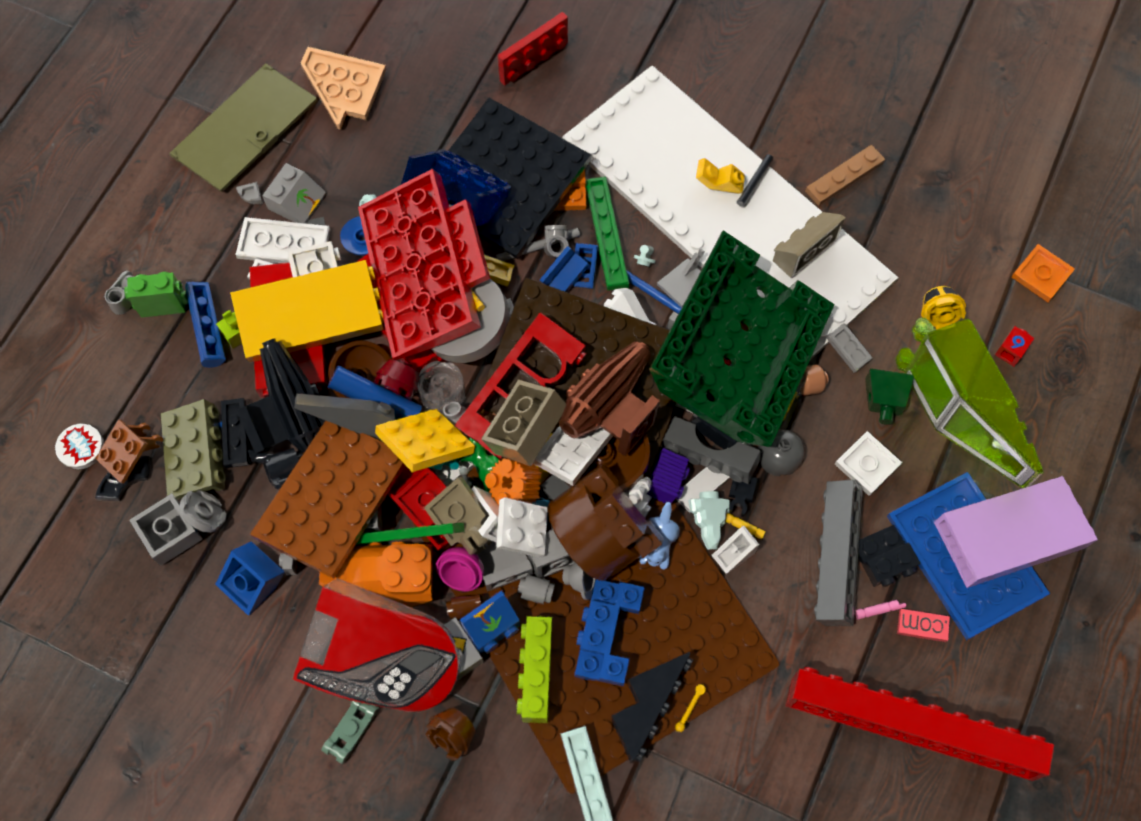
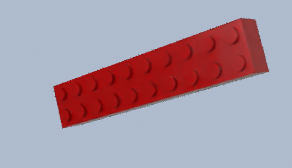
M809 667L799 669L792 677L785 707L1029 781L1049 776L1054 744L1045 742L1046 739L1041 736L1030 735L1027 737L1021 735L1019 730L1009 727L1000 729L994 727V723L987 720H979L978 722L970 720L969 716L964 713L953 712V714L944 712V708L937 705L923 706L918 704L919 701L916 699L893 697V693L881 689L878 692L868 689V685L859 682H853V684L843 682L844 679L840 676L828 675L826 677L818 674V670Z

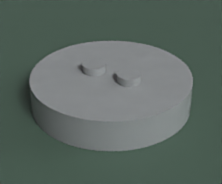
M486 280L471 288L485 305L481 312L477 311L481 328L431 348L437 356L450 362L467 363L485 357L500 344L510 319V308L506 297L493 280Z

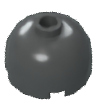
M787 429L778 430L772 446H758L757 448L760 450V466L774 476L793 474L799 469L804 459L802 440L794 432Z

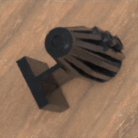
M274 338L263 342V348L259 349L269 397L236 410L255 453L288 440L304 454L326 420L295 409V397L297 394L318 396L320 394L315 383L310 385L309 380L282 341L277 342Z

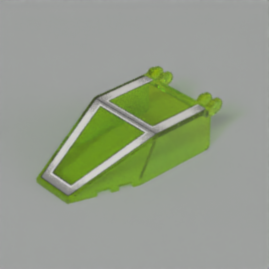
M923 317L917 319L911 332L914 339L921 342L915 354L906 347L900 349L895 361L899 370L906 374L914 375L912 387L934 429L1022 489L1029 487L1043 473L1042 466L1033 443L1028 444L1023 430H1026L1027 427L1024 421L1019 422L1015 412V408H1018L1017 401L972 321L964 319L935 330L928 319Z

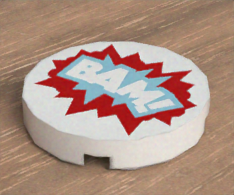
M72 425L65 429L58 437L55 445L56 455L67 467L78 470L88 468L97 462L96 457L104 445V440L99 431L91 425Z

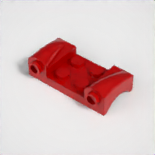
M405 465L388 495L417 527L433 526L436 524L424 507L446 488V485L430 468L412 472ZM443 534L426 536L441 554L451 546Z

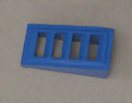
M576 243L575 253L580 256L581 253L592 254V257H581L586 262H591V266L589 265L586 269L590 270V274L583 273L580 276L589 278V282L576 281L572 287L593 289L598 245Z

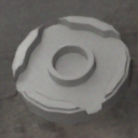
M189 491L180 501L181 515L191 526L200 531H217L226 521L225 510L223 512L220 508L222 506L220 501L205 491Z

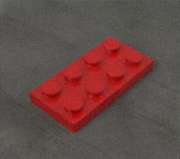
M563 12L498 55L499 78L504 86L514 82L520 75L532 70L536 64L548 59L551 54L563 49L568 44V17Z

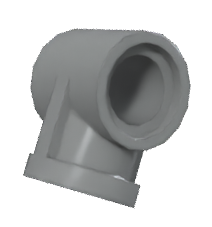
M566 225L545 226L544 251L549 257L558 258L567 246L569 247ZM553 241H558L561 244L560 252L555 253L551 249Z

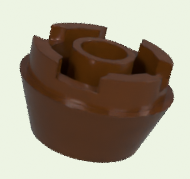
M449 708L430 717L429 723L425 726L428 728L425 735L435 749L440 746L448 752L446 757L451 760H457L461 755L467 754L475 735V728L469 718L455 708Z

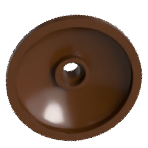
M369 341L350 342L341 347L332 357L329 365V381L339 365L374 382L377 376L375 373L391 358L383 348ZM333 390L337 397H340V398H349V397H347V396H345V395H343V394H341V393H339V392Z

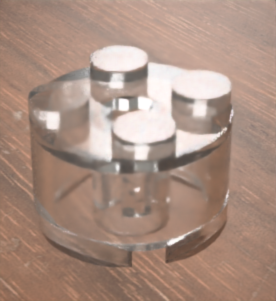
M434 361L427 364L420 371L417 387L421 401L427 409H437L442 414L443 407L450 402H458L461 405L465 399V386L462 373L456 365L450 362Z

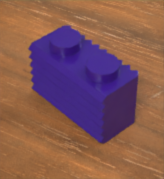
M662 448L656 457L649 478L651 480V488L647 494L663 503H672L675 499H679L684 489L681 486L682 480L686 479L690 470L687 467L689 459L666 448Z

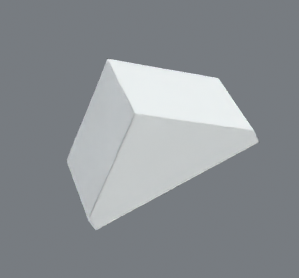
M742 526L712 554V557L727 574L754 555L759 543L746 527Z

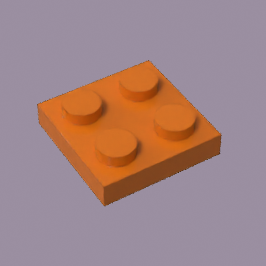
M1037 244L1011 278L1046 302H1049L1075 268Z

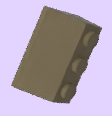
M822 212L817 217L812 216L806 222L805 227L801 230L799 228L791 234L789 240L786 242L782 241L775 247L772 261L792 278L837 241L846 217L841 214Z

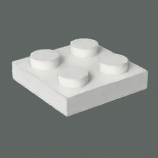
M868 431L835 462V465L851 480L856 481L869 496L902 464L896 456Z
M505 497L500 499L496 548L535 557L544 556L547 507Z

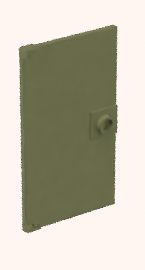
M264 64L169 154L173 159L183 164L220 192H223L262 153L264 154L278 141V138L318 100L271 66Z

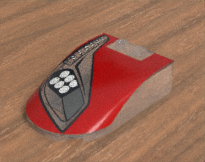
M337 578L322 587L293 680L351 701L401 711L417 712L436 706L452 691L460 673V653L451 637V632L436 618Z

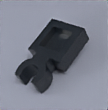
M752 477L749 484L732 480L728 497L735 499L729 504V513H732L733 507L739 506L742 510L741 516L744 517L747 511L745 501L752 502L758 478Z

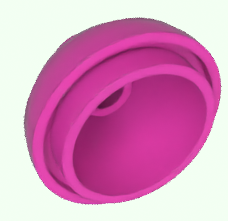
M464 547L446 550L441 554L436 563L438 576L446 585L453 589L471 591L476 589L483 580L484 567L478 554H468Z

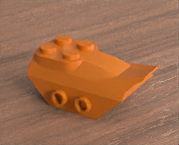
M371 542L367 546H354L334 579L319 572V585L364 603L381 608H389V610L403 611L404 607H413L432 601L433 544L393 542L391 545H382L381 543Z

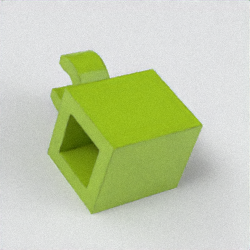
M228 310L222 314L224 319L216 323L231 347L235 349L242 344L235 311L232 313Z

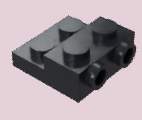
M894 525L859 540L858 559L873 587L878 585L883 587L889 586L896 582V577L901 575L904 578L909 577L917 572L916 568L921 564L910 543H905Z

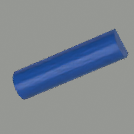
M186 282L185 290L201 364L207 368L217 367L224 363L225 354L219 328L216 325L217 318L209 282Z
M339 365L328 385L329 388L351 399L373 400L390 405L394 409L395 420L419 414L422 409L421 405Z

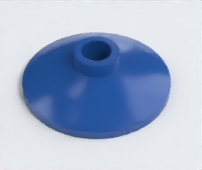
M360 216L355 217L343 226L340 234L341 243L348 252L354 255H367L366 240L360 241V239L365 238Z

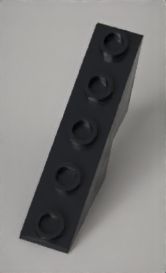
M689 652L628 679V686L637 704L611 715V721L631 764L635 761L640 763L646 751V748L642 747L647 738L652 740L658 728L654 723L659 715L664 717L670 703L666 702L670 693L675 695L682 682L678 680L681 672L687 673L693 659L689 658Z

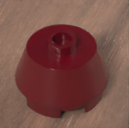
M389 359L375 373L377 376L374 383L382 384L384 388L403 397L406 395L407 399L412 400L414 393L418 392L419 372L411 368L412 364L407 361Z

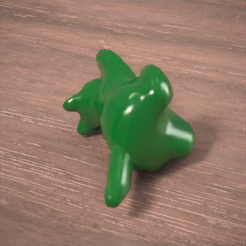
M470 437L468 440L475 445L474 454L460 457L458 460L473 463L483 482L484 491L489 492L490 488L486 486L485 478L493 470L492 466H495V463H499L500 459L494 455H488L487 450Z

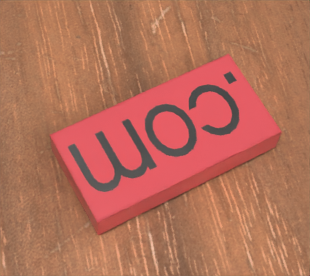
M900 609L897 634L947 642L950 617Z

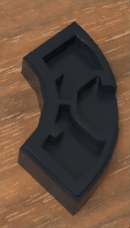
M140 456L125 483H120L108 472L98 486L95 498L102 501H121L124 492L131 485L139 481L148 480L152 458L150 456Z

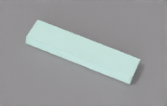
M586 726L561 733L585 821H613Z

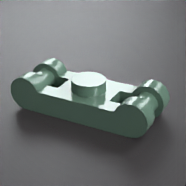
M352 701L349 709L330 738L324 743L321 751L327 755L332 754L336 757V761L344 764L375 718L379 707ZM359 710L365 713L362 720L355 717ZM340 738L347 742L343 748L336 745Z

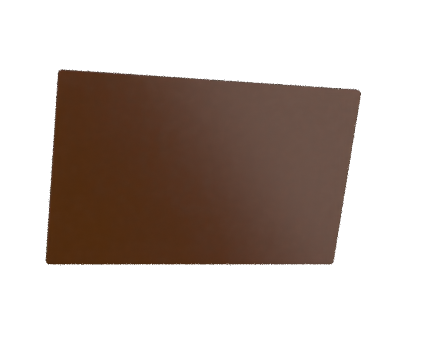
M482 410L479 415L484 418L490 412ZM474 466L467 476L472 477L476 481L477 487L484 490L483 482ZM646 471L643 478H650L651 472ZM539 489V490H538V492H539V497L545 498V497L540 493V489ZM652 497L648 503L651 509L645 519L648 520L649 518L660 516L665 503ZM593 498L595 504L601 499ZM674 501L671 503L670 519L679 526L680 531L677 540L670 545L668 568L663 570L659 565L651 566L648 562L641 564L639 558H637L606 580L616 584L623 582L644 587L639 614L619 610L610 655L629 659L624 686L575 677L580 646L576 645L579 630L584 631L586 622L582 621L584 607L590 606L592 596L589 600H584L580 592L574 590L571 585H565L563 582V570L542 578L549 580L551 584H555L550 603L544 602L540 604L522 599V593L517 592L520 580L487 591L484 580L476 589L471 591H459L450 587L455 597L480 594L483 602H486L502 591L519 618V631L509 639L506 637L497 642L499 645L488 653L516 703L523 696V689H518L519 673H524V664H520V649H525L526 639H521L522 624L527 623V616L552 617L548 723H527L569 794H574L577 790L561 733L586 726L600 777L629 760L611 721V715L637 704L628 686V679L688 652L690 653L689 658L693 659L687 673L682 671L678 678L682 682L676 694L670 693L666 701L670 705L664 717L659 715L654 723L658 728L652 740L647 738L642 747L647 749L676 731L675 725L684 716L696 694L695 689L697 685H703L705 693L700 695L684 725L779 666V661ZM547 524L546 532L551 531L552 526L550 524ZM426 536L421 537L425 544H432ZM458 543L456 546H450L448 549L463 547V545ZM433 545V559L437 563L441 553Z

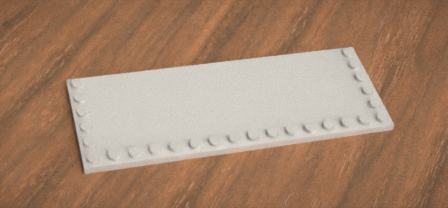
M653 66L649 67L562 137L590 153L592 160L588 165L601 177H606L607 182L690 258H692L695 252L698 254L700 248L704 250L705 253L698 263L701 268H703L720 233L724 230L760 254L756 266L787 287H790L799 280L834 303L835 305L811 359L829 344V341L826 339L829 334L843 323L847 326L850 325L898 279L892 271L843 229H841L836 242L790 278L772 261L775 254L774 249L780 242L789 240L791 234L799 228L801 230L805 227L806 222L812 216L817 217L822 211L770 166L744 207L737 204V200L742 193L709 189L697 180L698 161L703 158L709 160L718 169L733 164L745 174L744 191L763 160ZM757 289L758 295L764 298V293Z

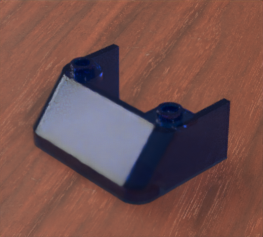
M437 150L409 156L401 182L402 185L431 169L435 170L442 177L447 198L456 203L466 199L470 203L476 226L490 221L508 196L511 188L507 182L447 150Z

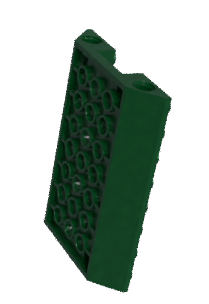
M723 230L649 370L661 393L740 443L770 447L835 304L799 280L790 287H787L756 266L760 254ZM757 289L764 293V298L758 295ZM740 323L746 324L748 331L743 330ZM723 357L729 358L732 366H728L724 362ZM706 392L714 396V402L707 399Z

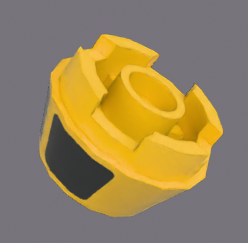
M935 287L928 291L923 298L922 319L926 322L927 326H933L938 331L954 328L955 322L960 320V318H965V300L951 287Z

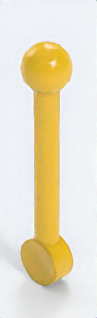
M697 685L695 689L696 694L684 716L675 725L676 731L683 732L685 730L684 724L700 695L705 693L703 685Z

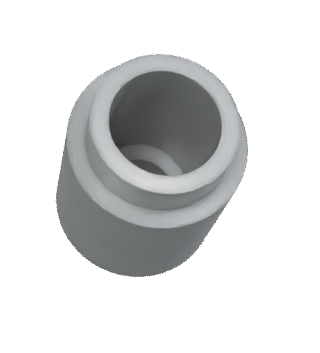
M527 575L526 579L521 578L517 592L522 593V599L540 604L544 602L550 603L555 584L549 583V580Z

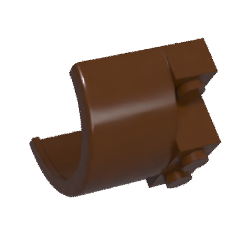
M604 462L576 482L574 486H571L552 500L547 508L550 524L565 551L585 573L599 581L608 580L640 556L644 558L661 546L664 541V537L650 520L647 521L620 488L618 479ZM591 493H596L601 497L596 504Z

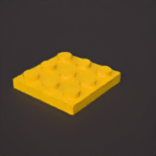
M437 409L376 425L375 434L412 472L474 454L475 445Z

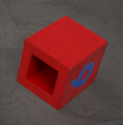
M1014 326L995 353V356L1015 367L1034 340V337L1029 335L1027 331Z

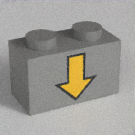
M456 618L442 626V629L448 634L455 647L458 660L457 678L460 679L483 664V659ZM434 650L439 655L443 654L446 659L443 665L446 668L453 655Z

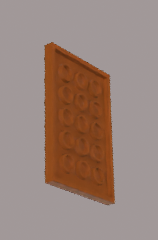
M325 421L250 535L269 547L334 579L402 472L405 464L384 442L364 433L359 434Z

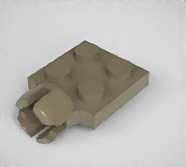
M463 477L455 479L424 507L436 525L464 523L465 532L443 534L451 546L461 543L468 554L473 555L485 550L484 544L487 543L489 546L492 543V540L482 537L479 533V529L490 515Z

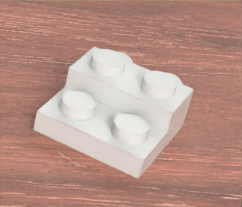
M331 241L287 251L293 277L338 267L337 261L341 260L338 247L334 248Z

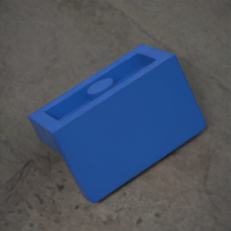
M567 246L541 277L540 281L550 287L568 292L589 267V264Z

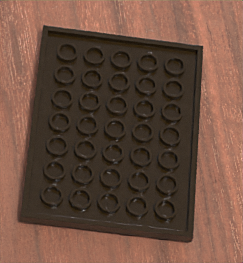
M525 278L485 384L540 312L586 346L584 352L587 355L579 365L575 363L573 367L567 364V373L564 379L556 385L546 386L555 390L565 403L567 400L566 392L573 384L577 385L581 381V376L588 368L591 370L596 364L600 365L635 341L643 342L648 346L651 357L631 393L645 403L652 395L660 400L654 424L646 432L650 445V461L646 471L651 472L676 405L674 400L659 391L649 370L670 330ZM536 340L519 361L538 376L547 379L555 377L560 372L562 365L561 360ZM515 366L499 388L509 395L518 380L539 386L540 384ZM495 392L483 410L497 415L506 399ZM559 421L557 422L556 426L554 427L553 431L551 432L552 434H553V433L557 430V428L560 426V425H559Z

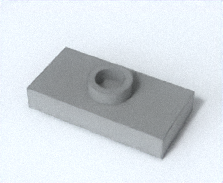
M845 323L826 337L853 373L872 359L871 355Z

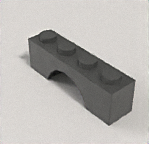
M675 416L662 439L663 448L688 458V461L694 465L700 464L714 473L725 474L736 482L749 484L760 462V450L740 442L724 450H714L704 446L696 436V425Z

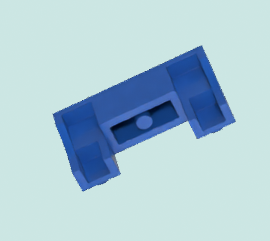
M595 581L590 606L584 607L582 621L586 622L584 631L579 630L576 645L580 646L575 670L576 678L624 686L629 659L610 655L619 610L639 614L644 587L623 582L616 584L607 581Z

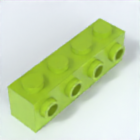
M527 616V623L522 624L521 639H526L525 649H520V664H524V673H519L518 689H523L522 699L517 700V714H522V722L548 723L552 617Z

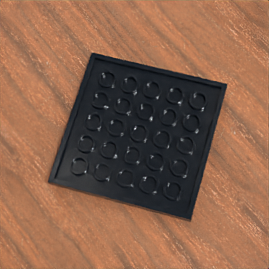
M489 97L434 170L442 177L448 204L453 206L466 199L471 205L479 236L518 259L590 163L592 155Z

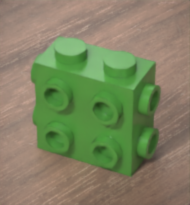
M160 272L154 275L139 274L135 277H127V286L124 288L125 297L132 303L133 309L138 312L141 318L186 313V304H188L187 294L182 288L181 281L177 280L173 272Z

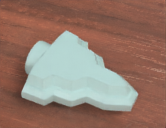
M717 491L699 492V499L688 500L690 512L694 514L695 524L701 528V537L706 548L717 549L721 539V527L725 524L726 513H729L730 500L719 498Z

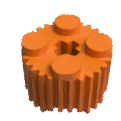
M507 458L499 460V463H495V466H492L493 470L486 475L485 484L490 488L489 493H492L491 497L495 498L494 500L498 505L500 499L504 497L530 504L539 499L538 490L541 484L539 479H541L542 472H539L540 467H537L534 463L528 466Z

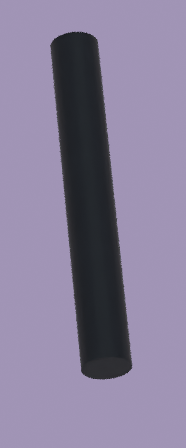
M766 154L737 200L739 206L744 207L773 161L772 155Z

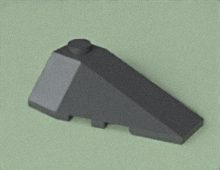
M297 394L295 397V409L359 434L364 433L381 442L383 441L375 434L376 425L395 420L394 409L384 402L378 403L373 400Z

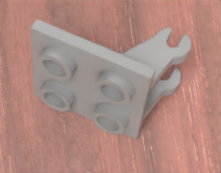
M701 248L698 254L694 253L691 260L687 258L657 282V286L681 308L700 273L697 266L705 253Z

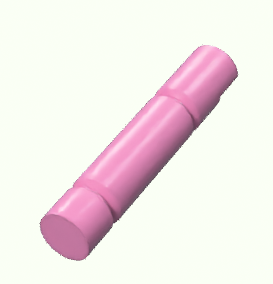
M897 600L889 603L886 602L855 610V616L859 620L906 608V603L899 604Z

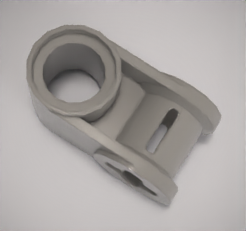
M124 271L105 293L106 302L111 310L118 315L127 313L132 307V303L126 299L124 288L127 286V277H134L130 271Z

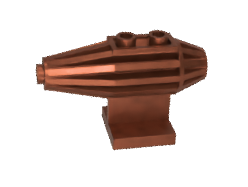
M635 341L600 365L596 364L591 370L588 368L581 376V381L577 385L573 384L566 392V407L559 421L561 429L568 436L578 438L602 427L620 440L618 452L624 456L630 452L654 424L660 400L653 395L645 403L631 393L651 357L648 346L643 342Z

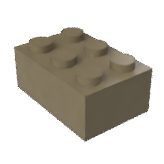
M518 380L481 440L494 454L531 466L562 416L566 403L553 389Z

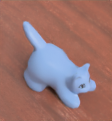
M670 502L665 503L660 516L648 519L664 537V541L661 546L644 558L640 556L639 562L641 564L648 562L651 566L659 565L663 570L668 568L670 545L677 540L680 531L679 526L670 519Z

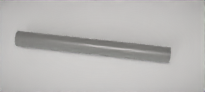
M578 228L567 231V240L580 236ZM545 239L530 243L521 256L543 249ZM553 241L551 246L558 244L559 242ZM507 252L496 255V258L501 261L515 258Z

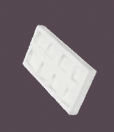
M559 426L544 444L533 463L574 486L613 435L600 427L581 437L572 438Z

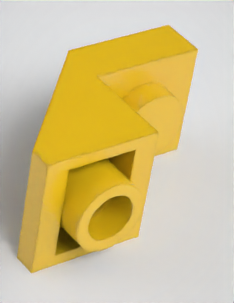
M703 158L698 161L696 179L709 189L742 193L745 174L733 164L718 169L709 160Z

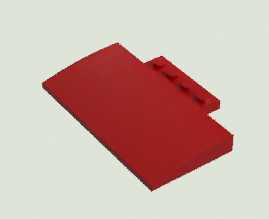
M431 169L358 207L368 254L375 275L376 288L378 287L379 302L383 312L382 315L392 359L398 360L420 353L481 328L471 288L491 278L471 205L466 199L449 207L442 177L435 170Z

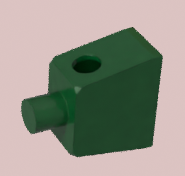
M870 368L865 378L868 409L871 412L880 413L879 422L881 424L890 425L893 423L894 415L899 416L903 413L907 405L914 375Z

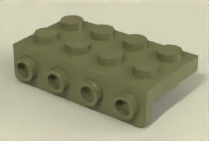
M205 399L161 413L167 496L173 494L177 500L182 499L189 491L197 492L198 490L208 491L211 489L222 491L225 489L224 482L226 477L223 472V452L220 441L222 435L218 425L220 414L216 405Z

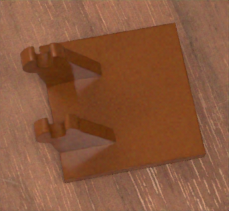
M118 420L96 457V460L120 483H125L143 452L159 448L160 446L155 443L156 441L163 442V438L158 434L152 437H145L147 434L143 430H150V426L146 423L127 425L122 420Z

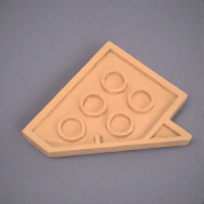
M311 47L307 48L301 61L304 72L337 129H341L346 115L364 120L367 119L385 75V65Z

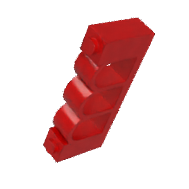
M540 312L454 426L498 459L503 460L505 457L494 454L481 440L491 423L479 415L495 392L507 399L508 394L499 387L515 366L538 382L540 386H553L564 379L567 373V364L573 367L575 363L579 365L587 355L584 352L586 346ZM535 340L561 360V370L555 377L550 379L542 378L519 362Z

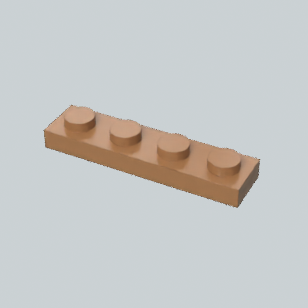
M870 145L807 186L805 192L820 206L884 164L885 158Z

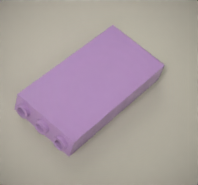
M1063 476L946 512L934 522L967 588L1085 549L1098 540Z

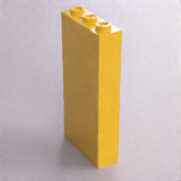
M366 260L230 292L245 358L250 363L262 360L259 350L263 348L262 343L274 338L277 342L282 341L288 352L292 353L384 330L382 325L384 323L383 312L381 309H378L377 301L380 299L378 287L373 288L371 281L375 280L373 267H368Z

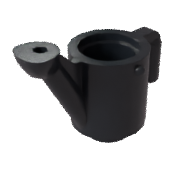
M294 448L279 453H255L254 450H247L252 464L255 462L263 463L268 480L275 489L282 487L302 457L301 451L295 452Z

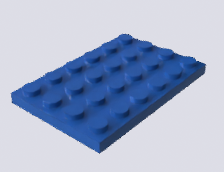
M968 472L887 515V518L896 527L905 543H910L921 563L919 565L921 571L966 641L1050 594L1032 566L968 588L966 587L934 522L946 512L986 500Z

